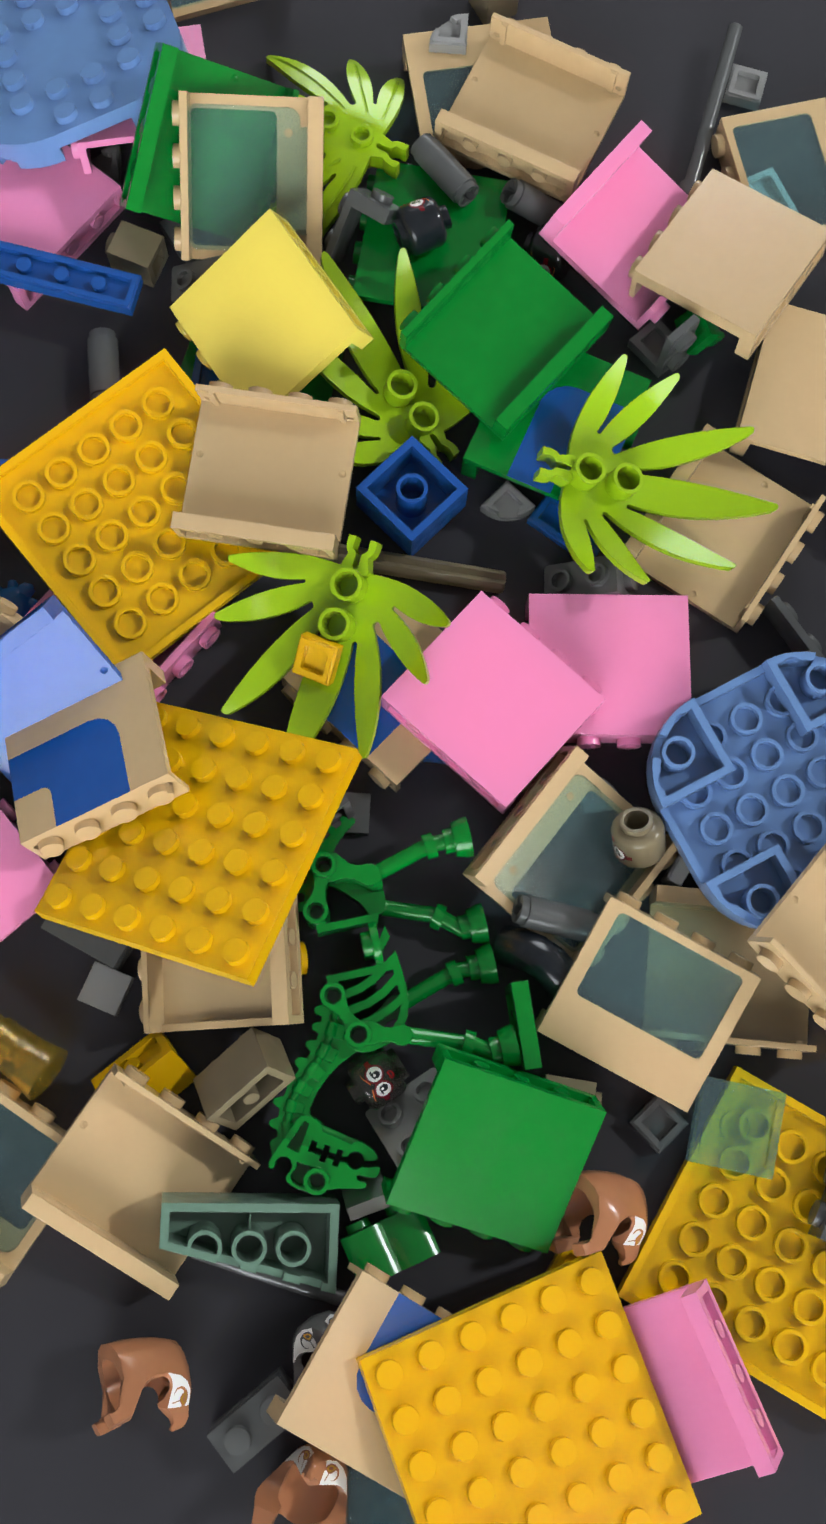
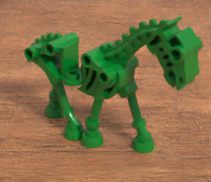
M345 816L340 817L341 825L338 828L330 825L328 829L329 837L323 839L306 875V884H302L299 893L305 895V901L298 903V912H303L308 926L317 930L318 937L367 927L368 931L360 933L365 961L374 959L375 966L326 976L327 984L320 991V999L323 1004L314 1008L315 1014L322 1017L321 1022L312 1024V1029L318 1033V1037L316 1040H308L305 1045L311 1051L307 1058H296L295 1065L299 1068L295 1074L296 1078L286 1086L287 1090L284 1096L276 1097L273 1100L274 1105L280 1110L279 1116L269 1121V1125L277 1130V1137L270 1142L272 1157L269 1161V1168H274L280 1157L289 1158L292 1168L286 1176V1181L298 1190L308 1192L311 1195H321L327 1190L362 1189L366 1187L367 1181L366 1179L359 1178L358 1175L376 1178L380 1173V1166L378 1164H362L358 1167H353L347 1160H340L339 1164L333 1163L335 1157L328 1155L326 1160L320 1159L322 1153L310 1149L312 1141L318 1142L316 1148L323 1150L325 1145L330 1146V1153L336 1154L338 1149L342 1150L343 1157H348L352 1152H359L363 1155L364 1161H375L378 1159L377 1153L367 1143L324 1126L319 1119L310 1114V1107L315 1096L327 1077L343 1061L356 1052H373L390 1043L397 1046L410 1044L436 1048L437 1044L440 1043L497 1063L502 1062L503 1065L509 1067L522 1066L519 1045L512 1024L498 1029L495 1032L496 1036L488 1037L487 1040L476 1037L477 1032L467 1029L465 1034L405 1025L409 1008L450 984H453L454 987L464 984L463 978L470 977L471 981L480 980L481 984L493 985L499 983L496 962L489 943L488 927L481 903L465 909V914L456 917L446 911L447 906L439 903L437 907L385 900L382 879L426 856L428 860L439 857L438 851L445 850L446 854L455 853L456 857H474L472 837L466 816L450 822L449 828L441 829V834L432 836L431 832L420 835V841L375 865L368 863L354 865L348 863L337 853H334L342 837L356 821L353 817L347 819ZM330 889L338 891L358 904L367 915L329 923L330 912L327 905V896ZM381 916L427 922L430 923L429 927L439 931V928L442 927L462 940L471 939L472 943L484 945L476 948L474 955L466 956V961L458 963L454 959L444 963V969L407 990L396 951L393 950L385 962L383 960L382 954L390 940V936L384 926L379 939L377 930L378 920ZM393 973V976L379 991L366 1000L348 1006L347 1000L364 994L374 987L386 974ZM365 979L360 984L355 985L346 990H344L343 986L340 985L342 983ZM397 987L398 995L389 997L377 1012L362 1020L354 1016L369 1010L384 1000ZM397 1020L393 1027H385L390 1021Z

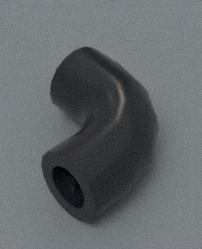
M512 925L502 928L494 943V957L497 963L525 972L534 978L545 990L551 1004L574 962L564 949L543 935ZM583 978L577 993L593 1002L588 983Z

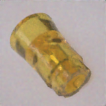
M0 1014V1071L29 1100H34L50 1086L59 1074L67 1059L68 1051L42 1039L10 1017L5 1018Z

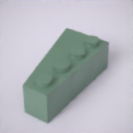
M162 1192L159 1249L213 1263H225L239 1267V1270L255 1274L259 1272L282 1278V1281L298 1285L302 1283L320 1288L321 1291L336 1294L340 1204L335 1194L331 1193L311 1195L310 1193Z

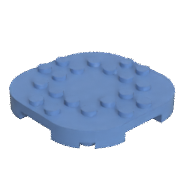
M0 0V163L4 164L6 160L17 162L21 169H34L55 165L66 161L62 150L64 146L132 118L137 127L155 43H165L188 53L168 1Z
M790 652L774 656L765 660L762 665L712 691L685 702L668 718L658 731L648 755L646 777L651 802L656 813L662 818L666 831L705 898L720 913L734 922L752 929H757L826 843V658L815 656L816 652Z

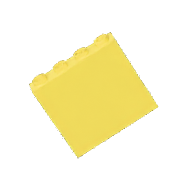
M270 208L169 307L178 319L175 323L177 329L186 339L193 341L198 348L196 356L201 363L209 370L214 371L219 378L218 381L232 385L233 389L248 391L251 386H259L271 390L273 394L288 396L290 392H300L348 346L353 344L363 349L374 339L290 223Z

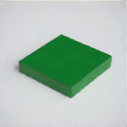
M528 980L512 982L504 987L509 1022L514 1027L521 1055L522 1066L517 1067V1069L530 1070L542 1068Z

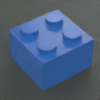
M411 436L356 487V505L403 551L413 556L466 506L468 488L416 438Z

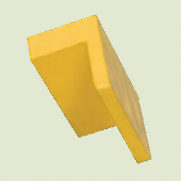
M163 1032L149 1033L91 1079V1082L96 1090L114 1063L124 1070L129 1064L146 1074L150 1078L147 1085L157 1092L161 1093L165 1087L178 1095L194 1082L193 1079L196 1075L177 1054L168 1037Z

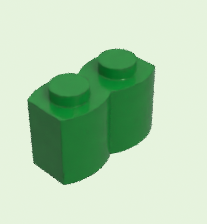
M391 1207L384 1209L387 1215L371 1222L367 1215L345 1226L347 1234L340 1237L349 1262L361 1269H364L367 1262L390 1275V1277L441 1252L424 1215L414 1212L411 1215H404L396 1212Z

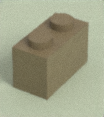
M251 1027L219 1057L213 1060L193 1081L206 1119L237 1130L296 1077L281 1040Z

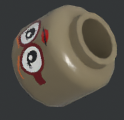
M634 807L626 809L615 817L610 832L614 854L622 864L630 868L641 869L650 867L661 860L665 854L667 842L663 820L655 811L648 808Z

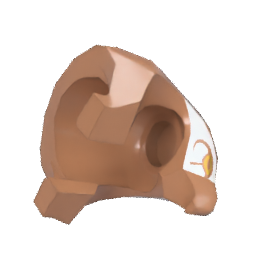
M582 1170L549 1250L559 1254L573 1249L575 1256H586L604 1250L611 1239L613 1246L618 1251V1264L624 1266L632 1263L638 1256L639 1247L648 1226L646 1198L640 1185L634 1180L615 1172ZM589 1215H594L591 1239L578 1242L580 1238L579 1226L582 1220Z
M138 1337L121 1339L100 1345L98 1350V1372L103 1397L101 1418L99 1422L92 1425L96 1436L106 1434L130 1421L141 1392L145 1387L153 1388L157 1392L158 1408L169 1419L171 1424L169 1430L171 1432L182 1428L186 1424L189 1417V1401L192 1389L191 1378L185 1353L175 1340L158 1337Z
M310 1443L300 1446L257 1488L251 1524H274L278 1513L293 1524H348L349 1471L347 1465Z

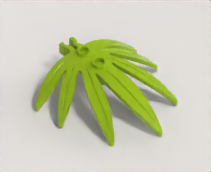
M268 55L266 56V63L310 96L324 97L323 156L325 158H323V187L327 183L329 184L323 191V238L340 216L338 206L342 197L351 188H358L367 169L371 167L381 168L386 174L397 179L400 173V162L392 159L398 158L404 162L407 161L409 145L400 141L392 142L385 136L402 107L405 95L404 80L401 78L388 80L380 89L377 103L374 104L372 84L367 72L357 61L349 59L346 67L347 83L355 103L351 105L337 87L315 69L290 58ZM277 200L270 204V209L276 213Z
M401 248L398 253L394 283V315L398 345L401 333L399 327L403 320L413 310H416L418 313L422 310L406 248ZM323 251L320 258L321 267L374 338L363 349L353 344L348 346V349L361 372L377 394L338 357L319 373L340 394L379 419L377 421L360 415L361 424L358 438L374 440L357 442L353 466L381 465L411 436L416 438L441 463L442 461L437 456L436 450L444 453L449 462L456 459L460 451L455 444L446 439L444 432L458 424L471 412L437 380L435 381L434 388H430L428 385V372L399 346L405 370L400 368L390 346L366 306L330 255Z
M623 354L597 383L581 408L570 435L567 453L560 455L556 450L543 446L537 453L536 460L546 462L552 470L540 467L534 473L533 481L539 483L551 481L561 487L558 506L561 534L572 558L586 574H591L595 571L590 534L602 553L619 570L642 585L650 582L649 577L617 533L603 518L602 514L624 532L654 550L691 564L730 571L736 567L735 563L627 507L654 515L687 520L739 519L774 512L779 506L773 502L707 485L643 475L642 471L666 469L688 464L716 454L748 438L753 434L754 427H734L688 433L642 444L617 454L613 453L612 448L627 439L648 420L680 379V374L674 373L650 387L624 407L599 434L598 430L614 403L628 359L627 355Z
M349 534L346 546L348 554L341 564L319 557L287 552L231 554L228 556V561L248 571L275 579L305 580V582L270 589L242 599L214 614L216 620L223 622L256 621L287 614L311 602L314 606L285 631L259 658L230 695L221 712L231 715L271 689L293 668L301 634L308 631L317 635L320 632L321 637L344 645L334 683L326 686L303 677L287 728L288 733L315 739L336 702L348 670L354 643H357L354 676L355 720L358 750L362 759H366L370 754L376 734L382 696V668L375 624H380L390 646L405 667L421 683L428 684L430 681L429 671L421 647L408 625L394 611V608L396 607L408 617L422 624L433 627L448 628L451 625V621L432 600L421 592L399 581L373 574V561L378 558L383 546L376 541L371 540L368 551L360 555L358 548L361 538Z

